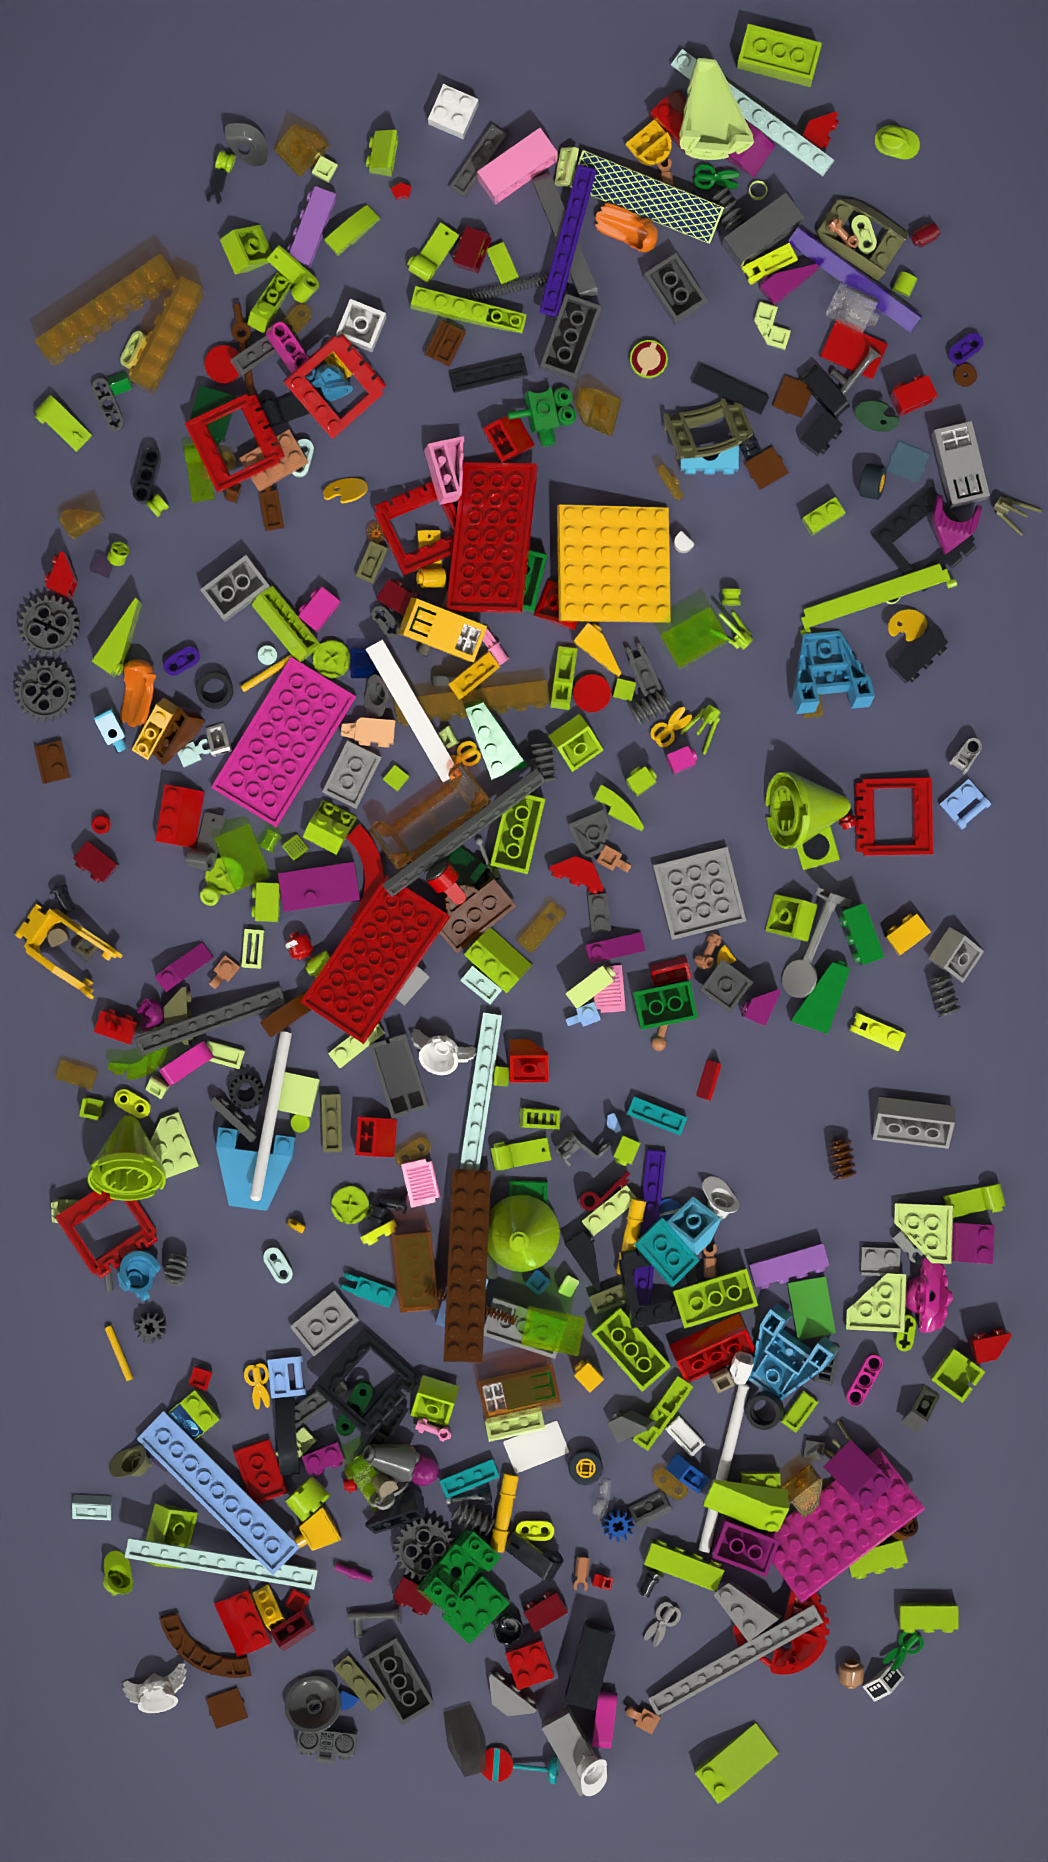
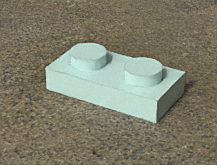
M473 966L460 980L490 1005L502 991L500 987Z

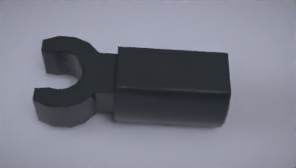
M214 170L210 186L212 191L207 194V202L211 201L212 196H216L218 198L217 204L220 205L222 201L220 192H223L227 176L226 171Z

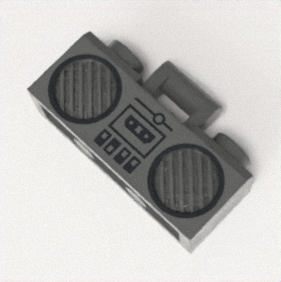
M327 1728L322 1732L313 1734L299 1731L297 1751H301L300 1754L307 1756L316 1753L315 1762L334 1764L335 1755L339 1756V1759L350 1760V1757L355 1756L358 1731ZM320 1751L331 1753V1756L320 1754Z

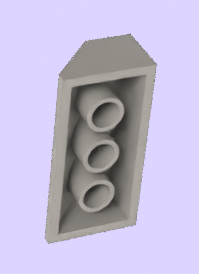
M878 1097L872 1140L949 1149L955 1124V1106Z

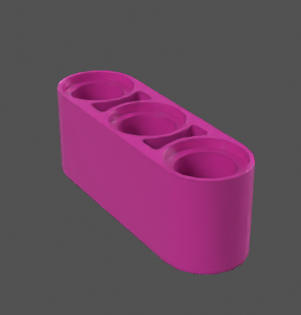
M278 322L267 329L266 336L291 373L298 368L297 360L302 364L308 359V356L285 323ZM275 328L280 331V337L275 334ZM286 344L291 347V353L286 350Z
M202 1041L159 1071L168 1085L172 1086L215 1056L206 1042Z
M870 1353L864 1358L846 1391V1399L853 1406H859L863 1403L882 1369L883 1361L877 1354ZM871 1358L878 1359V1365L874 1368L869 1367L868 1364ZM862 1375L869 1376L867 1384H860L859 1378ZM852 1392H859L860 1398L857 1401L850 1400Z
M604 1691L599 1693L596 1704L592 1747L611 1749L618 1693Z

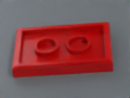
M835 322L820 357L854 372L866 358L869 351L868 345L883 357L888 344L839 322ZM882 357L873 360L861 375L873 380Z
M270 1438L233 1451L247 1493L257 1504L289 1493L284 1477L280 1474V1466Z

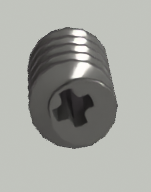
M728 187L715 193L710 202L724 207L720 219L724 218L721 224L727 225L725 228L727 232L735 230L747 221L741 220L745 215L744 213L738 215V211L741 208L733 207L737 202L736 200L730 201L733 194L726 195V192L729 190Z
M662 689V695L655 692V699L649 695L648 702L643 698L641 699V705L634 702V709L628 705L635 721L641 726L643 725V719L650 722V715L657 719V712L662 716L664 715L663 709L671 712V704L664 689Z
M547 743L531 745V747L536 748V750L531 752V755L537 756L532 759V762L538 764L533 766L532 769H537L546 781L545 783L556 780L557 777L552 776V773L556 772L557 769L551 768L556 762L550 760V758L555 757V754L550 753V750L555 749V746Z
M944 975L928 980L934 981V984L930 986V988L936 989L932 996L939 997L934 1001V1003H940L936 1010L943 1012L938 1017L956 1013V1011L961 1009V1006L954 1005L959 999L952 998L957 994L956 991L950 990L955 984L948 983L953 979L952 976Z
M468 1501L463 1504L460 1503L451 1520L453 1521L458 1517L459 1525L464 1521L465 1529L471 1525V1531L478 1530L479 1537L484 1533L485 1539L495 1522V1518L492 1517L488 1520V1513L481 1516L482 1510L479 1509L475 1512V1505L468 1508Z

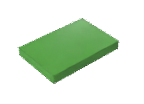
M826 1276L787 1283L797 1339L802 1340L835 1334Z

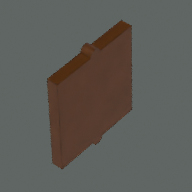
M785 375L772 407L784 411L785 414H792L802 418L811 393L806 388L807 385L801 382L800 379L796 380Z
M773 446L744 463L751 475L750 478L755 481L759 490L789 474L782 462L783 458L779 457Z
M238 1687L206 1698L210 1710L209 1715L212 1716L216 1729L248 1718L244 1706L245 1701L242 1700Z

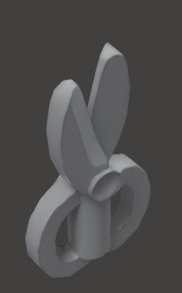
M401 1482L397 1485L398 1489L384 1498L379 1497L377 1492L373 1493L369 1500L371 1506L378 1507L380 1510L390 1508L395 1502L394 1496L402 1493L408 1487L409 1482Z
M663 1602L657 1607L656 1617L659 1621L654 1622L644 1635V1640L647 1641L656 1633L652 1644L654 1647L662 1641L666 1626H675L681 1618L680 1609L673 1607L670 1602ZM665 1606H668L663 1616L660 1617L661 1610ZM676 1611V1618L672 1622H668L673 1613Z

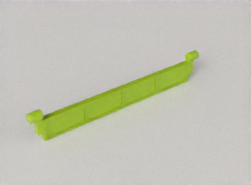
M939 563L803 609L805 617L801 618L804 629L800 630L801 635L810 634L811 630L809 627L946 582L948 589L957 586L956 579L950 580L947 569L942 570Z

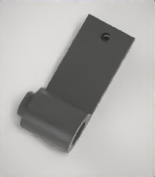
M208 812L204 813L197 848L190 849L185 855V862L188 867L204 871H211L214 868L226 816Z

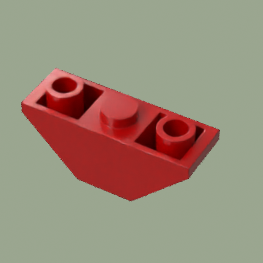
M832 112L810 120L802 137L820 150L823 147L827 148L831 139L828 135L831 130L835 131L840 121L837 119L838 113Z
M577 856L552 865L549 868V871L552 872L551 876L561 880L562 877L570 879V884L577 887L580 884L587 886L586 890L597 894L598 891L602 893L604 889L594 864Z

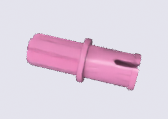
M486 629L482 640L488 648L487 651L491 652L499 665H501L509 657L501 648V643L496 641L489 629Z

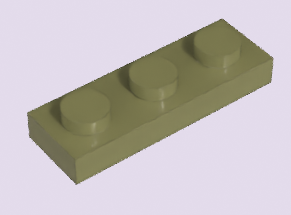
M341 1094L321 1095L323 1152H343Z
M349 1654L334 1666L337 1673L371 1712L386 1700L385 1696Z

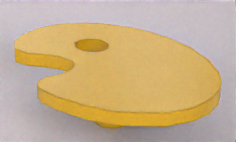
M358 478L340 479L329 484L324 489L323 497L326 500H330L336 496H341V503L352 502L366 494L368 485L364 480Z
M910 609L897 612L888 623V631L891 636L894 637L899 632L905 633L907 641L918 639L927 629L925 616L916 610Z

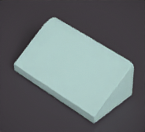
M74 1495L72 1501L73 1519L111 1520V1496Z

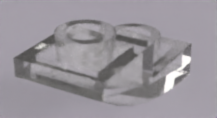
M603 1478V1483H599L600 1495H604V1497L596 1498V1503H593V1515H597L598 1520L603 1518L609 1503L611 1478Z

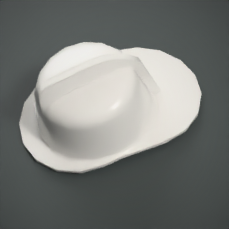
M708 1177L703 1181V1191L708 1198L707 1206L721 1219H724L728 1214L738 1210L739 1202L723 1180L717 1177Z
M582 1755V1761L576 1770L581 1780V1789L584 1795H595L604 1787L607 1779L606 1760L598 1759L593 1755Z

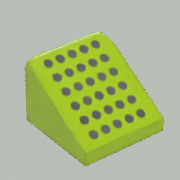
M297 834L282 845L293 861L309 850Z

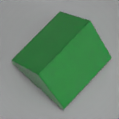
M125 371L107 378L114 396L132 389Z

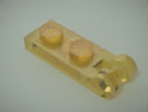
M553 901L517 941L530 954L534 952L566 915L563 910L560 911L555 907L556 904ZM550 912L556 917L553 921L547 917Z

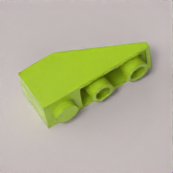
M277 272L251 310L247 325L265 333L293 283Z

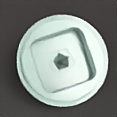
M263 646L258 651V659L264 665H271L277 660V652L272 646Z

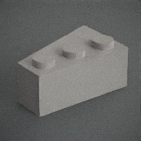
M733 1581L713 1594L748 1642L782 1617Z

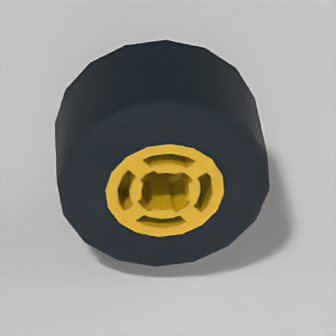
M871 463L865 465L859 487L861 497L875 500L880 499L886 481L885 466Z
M579 1450L569 1460V1474L578 1484L592 1485L602 1475V1460L593 1450Z

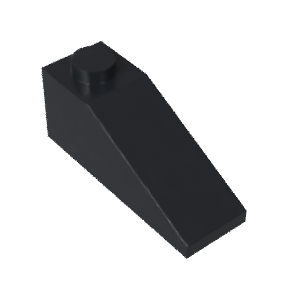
M583 1230L565 1242V1245L598 1292L601 1288L595 1247L593 1245L595 1240L590 1232L585 1233Z
M415 1489L406 1490L395 1497V1502L390 1508L380 1510L365 1523V1527L372 1533L377 1534L424 1518V1497Z

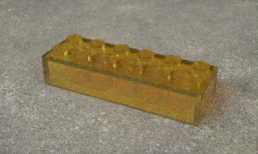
M182 276L173 283L171 289L173 292L170 297L165 299L163 304L164 310L162 314L157 315L154 322L156 326L153 332L150 331L145 340L147 344L144 349H140L137 355L139 360L136 366L132 365L128 373L130 376L129 380L133 386L151 395H154L205 294L202 286Z

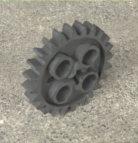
M45 595L44 601L37 597V603L31 600V607L24 606L27 612H20L24 619L18 620L19 623L23 624V626L17 628L19 631H23L19 637L26 638L23 644H30L28 647L30 651L35 648L36 655L42 651L43 657L46 656L47 652L51 658H53L54 652L61 656L60 650L62 649L68 652L66 646L73 647L71 640H78L74 633H80L78 629H75L76 626L80 625L79 622H75V619L79 616L77 614L72 615L75 608L68 609L70 603L66 602L63 605V598L56 601L55 595L52 596L51 600ZM48 609V617L44 619L41 618V610ZM60 617H65L66 624L61 627L58 626L57 620ZM34 618H36L46 624H50L51 622L52 626L64 631L65 633L60 634L52 629H48L47 631V628L44 625L36 623L33 620ZM35 626L41 628V633L37 636L32 635V629ZM52 634L58 635V641L55 644H50L49 637Z
M45 660L44 666L39 661H37V667L30 664L31 670L28 671L24 668L25 675H18L22 679L21 682L15 681L19 688L14 689V691L19 693V695L14 697V699L21 701L17 706H24L22 713L29 712L28 718H32L35 715L36 722H38L40 717L43 723H46L47 718L53 722L54 716L60 720V713L67 715L65 709H72L69 703L76 701L71 698V695L77 694V692L72 691L76 684L70 683L74 678L72 676L66 677L69 671L65 670L62 672L63 666L60 665L56 668L55 662H52L51 666H49L47 660ZM45 673L50 674L51 677L48 683H42L41 677ZM55 680H58L57 684L48 689ZM35 686L36 694L28 696V688ZM58 687L63 688L64 691L61 697H55L54 691ZM42 688L48 689L49 694L47 696L42 695ZM42 695L35 704L32 703L34 699ZM44 700L49 701V708L47 710H41L40 703Z
M421 1518L418 1524L416 1521H413V1526L407 1523L406 1531L400 1529L403 1534L402 1536L396 1535L399 1543H393V1545L398 1547V1550L393 1551V1553L399 1556L395 1561L402 1562L398 1567L399 1569L405 1567V1575L411 1572V1579L415 1575H417L418 1581H421L422 1576L426 1577L452 1545L450 1542L454 1538L447 1537L450 1534V1530L443 1531L445 1528L444 1524L438 1527V1520L431 1524V1518H428L426 1523ZM421 1531L428 1532L426 1540H419L418 1535ZM433 1536H436L435 1540H433V1541L428 1545V1543L430 1542L431 1538H432ZM436 1543L443 1545V1549L439 1553L433 1551V1546ZM409 1546H414L416 1548L415 1554L408 1556L406 1549ZM427 1546L429 1551L427 1553L423 1552L417 1562L413 1563V1560L422 1552L420 1547ZM424 1558H428L431 1561L427 1568L421 1567V1561Z

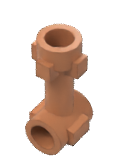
M832 218L827 224L831 233L836 231L842 238V244L851 249L856 248L859 243L858 238L855 235L850 236L842 228V221L840 219Z
M714 933L708 936L707 942L709 943L704 954H698L695 957V964L699 968L709 969L713 966L714 960L711 955L715 946H719L721 943L720 936Z

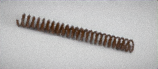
M428 1285L425 1291L427 1296L431 1294V1298L434 1296L435 1299L438 1297L439 1300L441 1298L442 1301L445 1300V1290L441 1293V1289L438 1291V1288H435L434 1290V1286L430 1290V1285ZM489 1305L485 1308L486 1317L489 1315L490 1318L493 1316V1319H495L497 1316V1320L500 1319L501 1322L504 1319L505 1323L508 1320V1324L514 1325L518 1318V1315L516 1317L514 1314L511 1316V1313L507 1316V1311L504 1313L502 1310L500 1313V1309L497 1312L496 1308L490 1307L489 1309Z

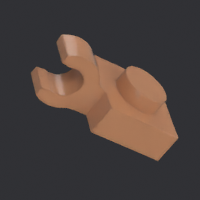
M606 845L596 861L614 871L615 867H618L628 873L631 865L620 860L621 853Z
M225 955L213 970L217 975L209 985L217 989L224 979L229 983L240 967Z
M628 1706L625 1712L627 1716L636 1719L635 1726L650 1734L653 1733L661 1718L660 1715L657 1716L656 1713L645 1707L640 1712Z

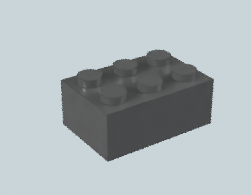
M677 253L644 273V280L674 325H677L707 305L708 300Z

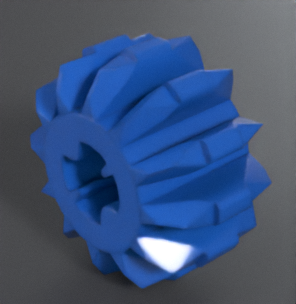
M616 1509L617 1515H614L613 1511L610 1510L611 1518L608 1516L603 1517L608 1522L602 1523L603 1528H608L603 1532L604 1535L611 1533L609 1540L616 1536L617 1542H620V1536L627 1540L625 1533L633 1534L628 1528L635 1527L634 1523H628L633 1517L628 1516L625 1518L627 1515L626 1510L622 1515H620V1509ZM619 1521H621V1522H622L621 1525H622L623 1527H622V1528H618L617 1530L614 1529V1528H615V1525H613L614 1522H615V1523H618Z

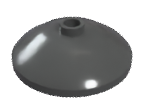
M310 1676L301 1679L291 1687L285 1699L284 1709L288 1721L295 1729L303 1733L313 1734L326 1730L336 1721L341 1711L342 1700L340 1692L334 1683L324 1677ZM316 1706H319L318 1711H314Z

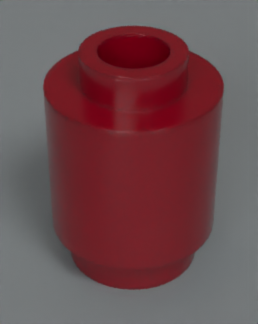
M928 222L913 230L910 237L915 246L922 248L937 240V237L940 236V231L935 222Z

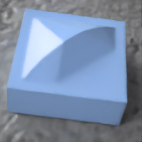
M615 1113L607 1115L608 1128L615 1131V1133L621 1131L622 1128Z

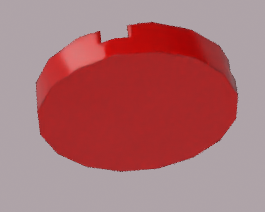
M220 345L208 352L204 367L207 375L213 381L228 384L234 382L240 376L230 362V359L239 354L236 349L227 345Z
M595 674L580 678L573 689V699L576 705L588 713L603 710L611 698V688L608 682L603 677Z

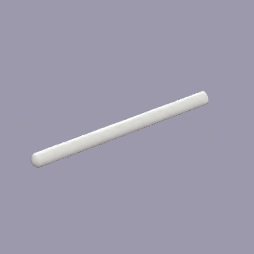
M280 1032L250 1198L253 1201H259L262 1197L292 1035L289 1032Z
M747 1384L738 1385L716 1480L727 1481L750 1389ZM708 1508L698 1550L710 1552L719 1512Z

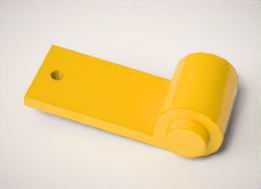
M440 530L417 531L418 549L440 540ZM442 560L419 569V573L416 574L417 584H420L421 588L445 587L446 573L445 569L442 568Z

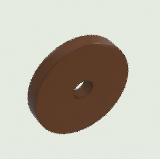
M962 364L954 372L955 382L962 387L973 385L977 379L976 369L970 364Z

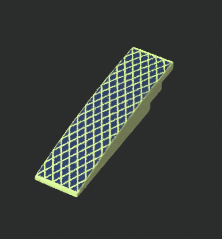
M582 151L577 167L582 165L597 169L590 193L591 196L623 207L639 216L652 219L654 222L706 243H711L724 209L723 206L587 151Z

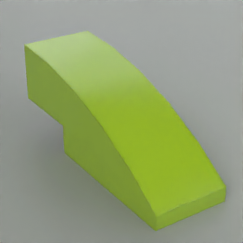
M366 205L342 223L324 241L339 256L351 244L353 245L380 218Z
M558 647L551 708L570 709L577 648Z
M600 785L594 800L611 807L608 815L643 831L644 826L632 808L612 790Z

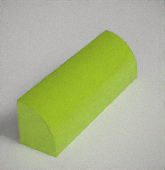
M273 586L256 597L252 607L297 661L301 663L320 646L318 640Z

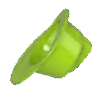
M887 125L878 130L875 135L876 148L880 153L907 160L913 158L920 149L918 136L909 129Z
M109 1552L104 1559L105 1574L102 1579L103 1586L112 1596L128 1594L133 1588L130 1562L128 1558L124 1557L122 1552Z

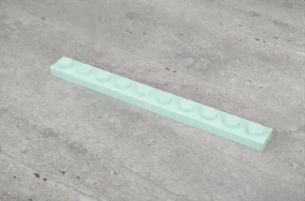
M682 49L671 63V66L690 79L697 59ZM729 84L730 90L741 109V113L748 123L759 129L763 134L819 175L824 176L833 164L834 159Z
M483 1013L460 1169L479 1170L502 1015Z
M130 1537L127 1539L124 1554L125 1558L308 1589H314L318 1572L317 1569L284 1564L272 1575L254 1558Z

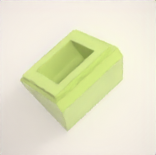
M447 726L437 733L446 750L460 743L452 726Z
M153 1075L145 1090L162 1099L169 1085L161 1078Z

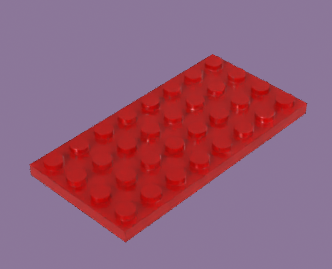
M463 462L462 494L458 499L446 609L459 612L522 613L538 465L536 463Z
M386 875L300 1001L362 1044L371 1035L450 918L447 913L407 887L391 897L383 887V884L390 877Z

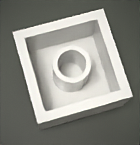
M443 84L429 115L428 124L464 139L478 108L479 101L475 97Z
M350 299L336 337L343 333L352 345L373 352L387 318L386 313Z

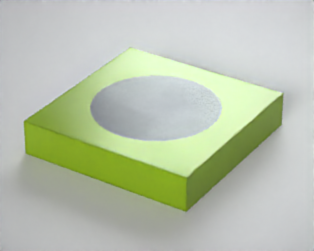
M830 826L796 848L802 870L840 860Z

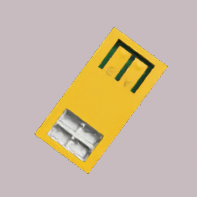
M411 598L397 634L474 663L487 626L422 600Z

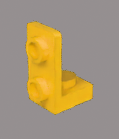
M269 1585L252 1593L264 1624L270 1631L287 1620L286 1616L280 1611Z

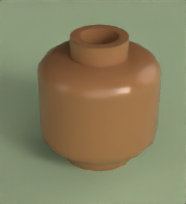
M850 1658L844 1660L839 1666V1682L848 1689H855L863 1683L864 1666L857 1659Z

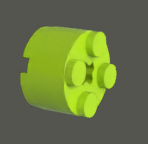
M311 1476L285 1502L303 1522L311 1515L309 1511L314 1513L322 1505L320 1501L322 1503L325 1502L331 1495L316 1478Z

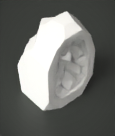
M739 1351L735 1353L732 1359L730 1372L734 1382L738 1385L745 1384L750 1376L754 1364V1358L751 1354Z

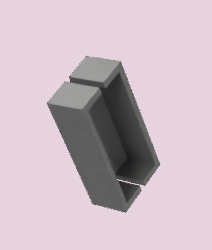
M407 1034L390 1038V1043L388 1044L387 1040L369 1045L392 1119L409 1114L408 1109L416 1112L429 1107Z

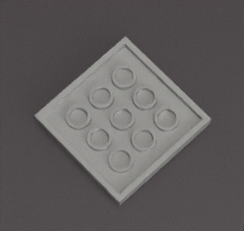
M728 847L653 865L671 940L746 922Z

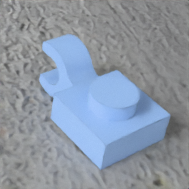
M595 1002L576 1009L578 1015L567 1018L566 1022L568 1026L581 1022L584 1027L601 1020Z

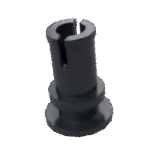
M62 884L52 889L49 894L54 893V899L58 900L66 915L74 911L75 908L67 895L69 892L64 889L67 885Z
M381 1194L379 1206L394 1208L396 1211L402 1210V1213L406 1214L409 1206V1196L406 1195L405 1199H403L402 1196L392 1197Z
M647 1566L646 1569L649 1572L645 1574V1580L638 1593L649 1598L655 1584L659 1583L658 1578H663L664 1574L657 1569Z

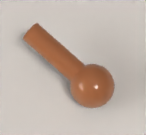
M668 1025L660 1026L657 1036L652 1039L651 1045L654 1050L662 1051L666 1048L665 1034Z

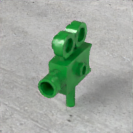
M564 387L557 389L554 393H552V388H548L543 393L527 391L524 394L527 409L507 412V418L529 417L532 433H539L541 447L555 445L554 430L559 427V424L561 426H570L576 420L575 410L568 406L573 398L571 391ZM561 394L566 396V400L561 398ZM565 413H568L570 418H566Z

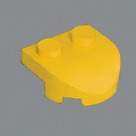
M654 119L625 143V146L640 163L652 166L661 163L669 156L671 138L668 132L666 133Z

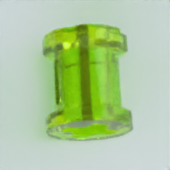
M267 829L263 842L259 843L258 846L274 854V847L282 836Z

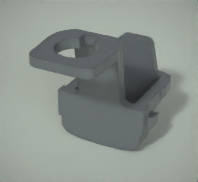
M571 1130L554 1149L564 1163L571 1167L572 1164L568 1158L580 1147L594 1158H599L613 1144L608 1140L594 1152L581 1142ZM568 1141V1143H567L561 1150H559V1148H560L565 1142Z

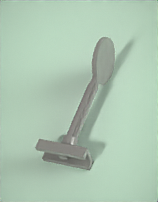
M818 887L816 895L826 900L823 907L824 911L803 960L791 962L783 972L782 984L786 993L790 996L797 998L806 997L815 988L817 973L811 961L836 906L850 907L852 900Z

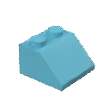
M692 1197L667 1223L688 1248L698 1255L711 1242L721 1218L696 1198Z

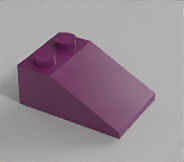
M953 1222L952 1261L993 1264L995 1225Z
M851 1440L823 1466L864 1510H867L893 1484L883 1471Z
M723 1518L711 1551V1556L717 1560L767 1577L780 1540Z

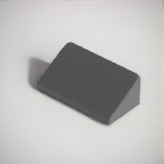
M662 1490L628 1507L638 1528L672 1512V1508Z

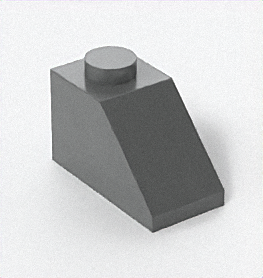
M923 1386L907 1409L901 1423L915 1433H918L928 1422L940 1396L926 1386Z
M622 1410L612 1415L613 1419L607 1422L617 1443L645 1432L656 1424L654 1420L632 1410L624 1413Z

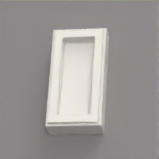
M680 1416L676 1417L665 1428L690 1457L705 1445Z

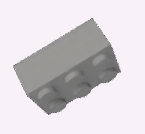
M245 555L200 590L224 622H227L270 586L247 555Z

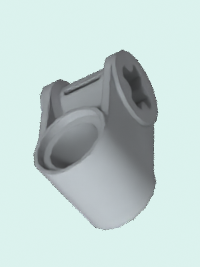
M977 738L966 740L953 756L949 765L956 766L965 775L982 749L980 740ZM970 741L977 744L975 752L968 750V743Z

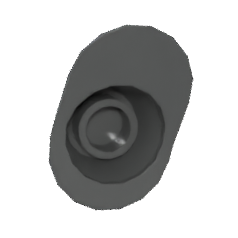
M376 674L369 678L364 698L366 714L373 719L380 718L384 713L386 704L394 698L383 678Z

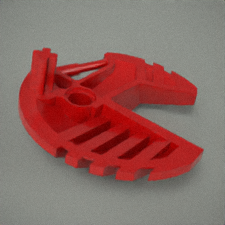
M791 1590L783 1622L814 1604L824 1622L791 1640L792 1647L790 1649L782 1645L773 1650L774 1656L772 1661L766 1656L759 1658L761 1662L770 1668L773 1674L788 1675L800 1672L811 1666L823 1653L828 1642L825 1639V1635L829 1636L830 1629L826 1628V1624H830V1620L824 1614V1612L828 1613L826 1606L820 1604L817 1600H822L817 1592L801 1603ZM734 1625L735 1639L740 1647L748 1641L738 1627ZM773 1625L769 1626L767 1629H765V1630H764L763 1632H761L759 1635H761V1634L765 1633L766 1631H768V1630L774 1628L775 1626H773Z

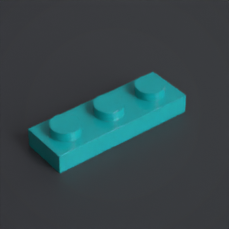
M633 1097L627 1115L680 1136L687 1117L637 1097Z
M492 1458L439 1480L447 1499L499 1478L500 1475Z

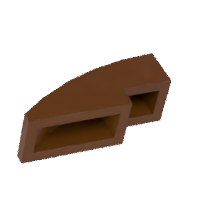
M308 990L260 1022L270 1038L311 1011L310 1008L300 1002Z

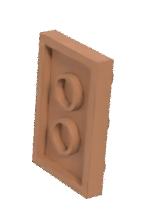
M290 430L276 437L278 441L272 444V447L280 444L285 455L284 458L279 460L280 464L251 477L259 492L309 464ZM260 447L240 458L245 468L265 459Z

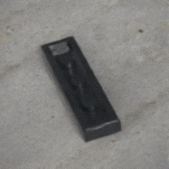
M523 356L450 373L449 376L453 393L526 377L528 373Z
M700 365L692 381L693 384L733 403L742 404L744 408L759 415L762 414L769 400L768 396Z

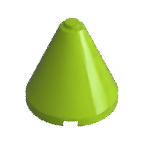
M782 772L774 775L768 785L765 806H770L771 817H766L770 834L776 844L783 849L798 848L847 815L851 807L849 800L845 796L793 772Z
M126 1115L119 1120L88 1169V1183L98 1194L104 1191L110 1194L111 1199L124 1201L141 1200L155 1195L156 1189L160 1187L162 1190L165 1186L166 1171L140 1122L132 1115Z
M518 1194L502 1199L490 1210L488 1253L500 1266L518 1272L531 1271L544 1265L554 1255L559 1243L560 1227L555 1213L545 1202L530 1195Z

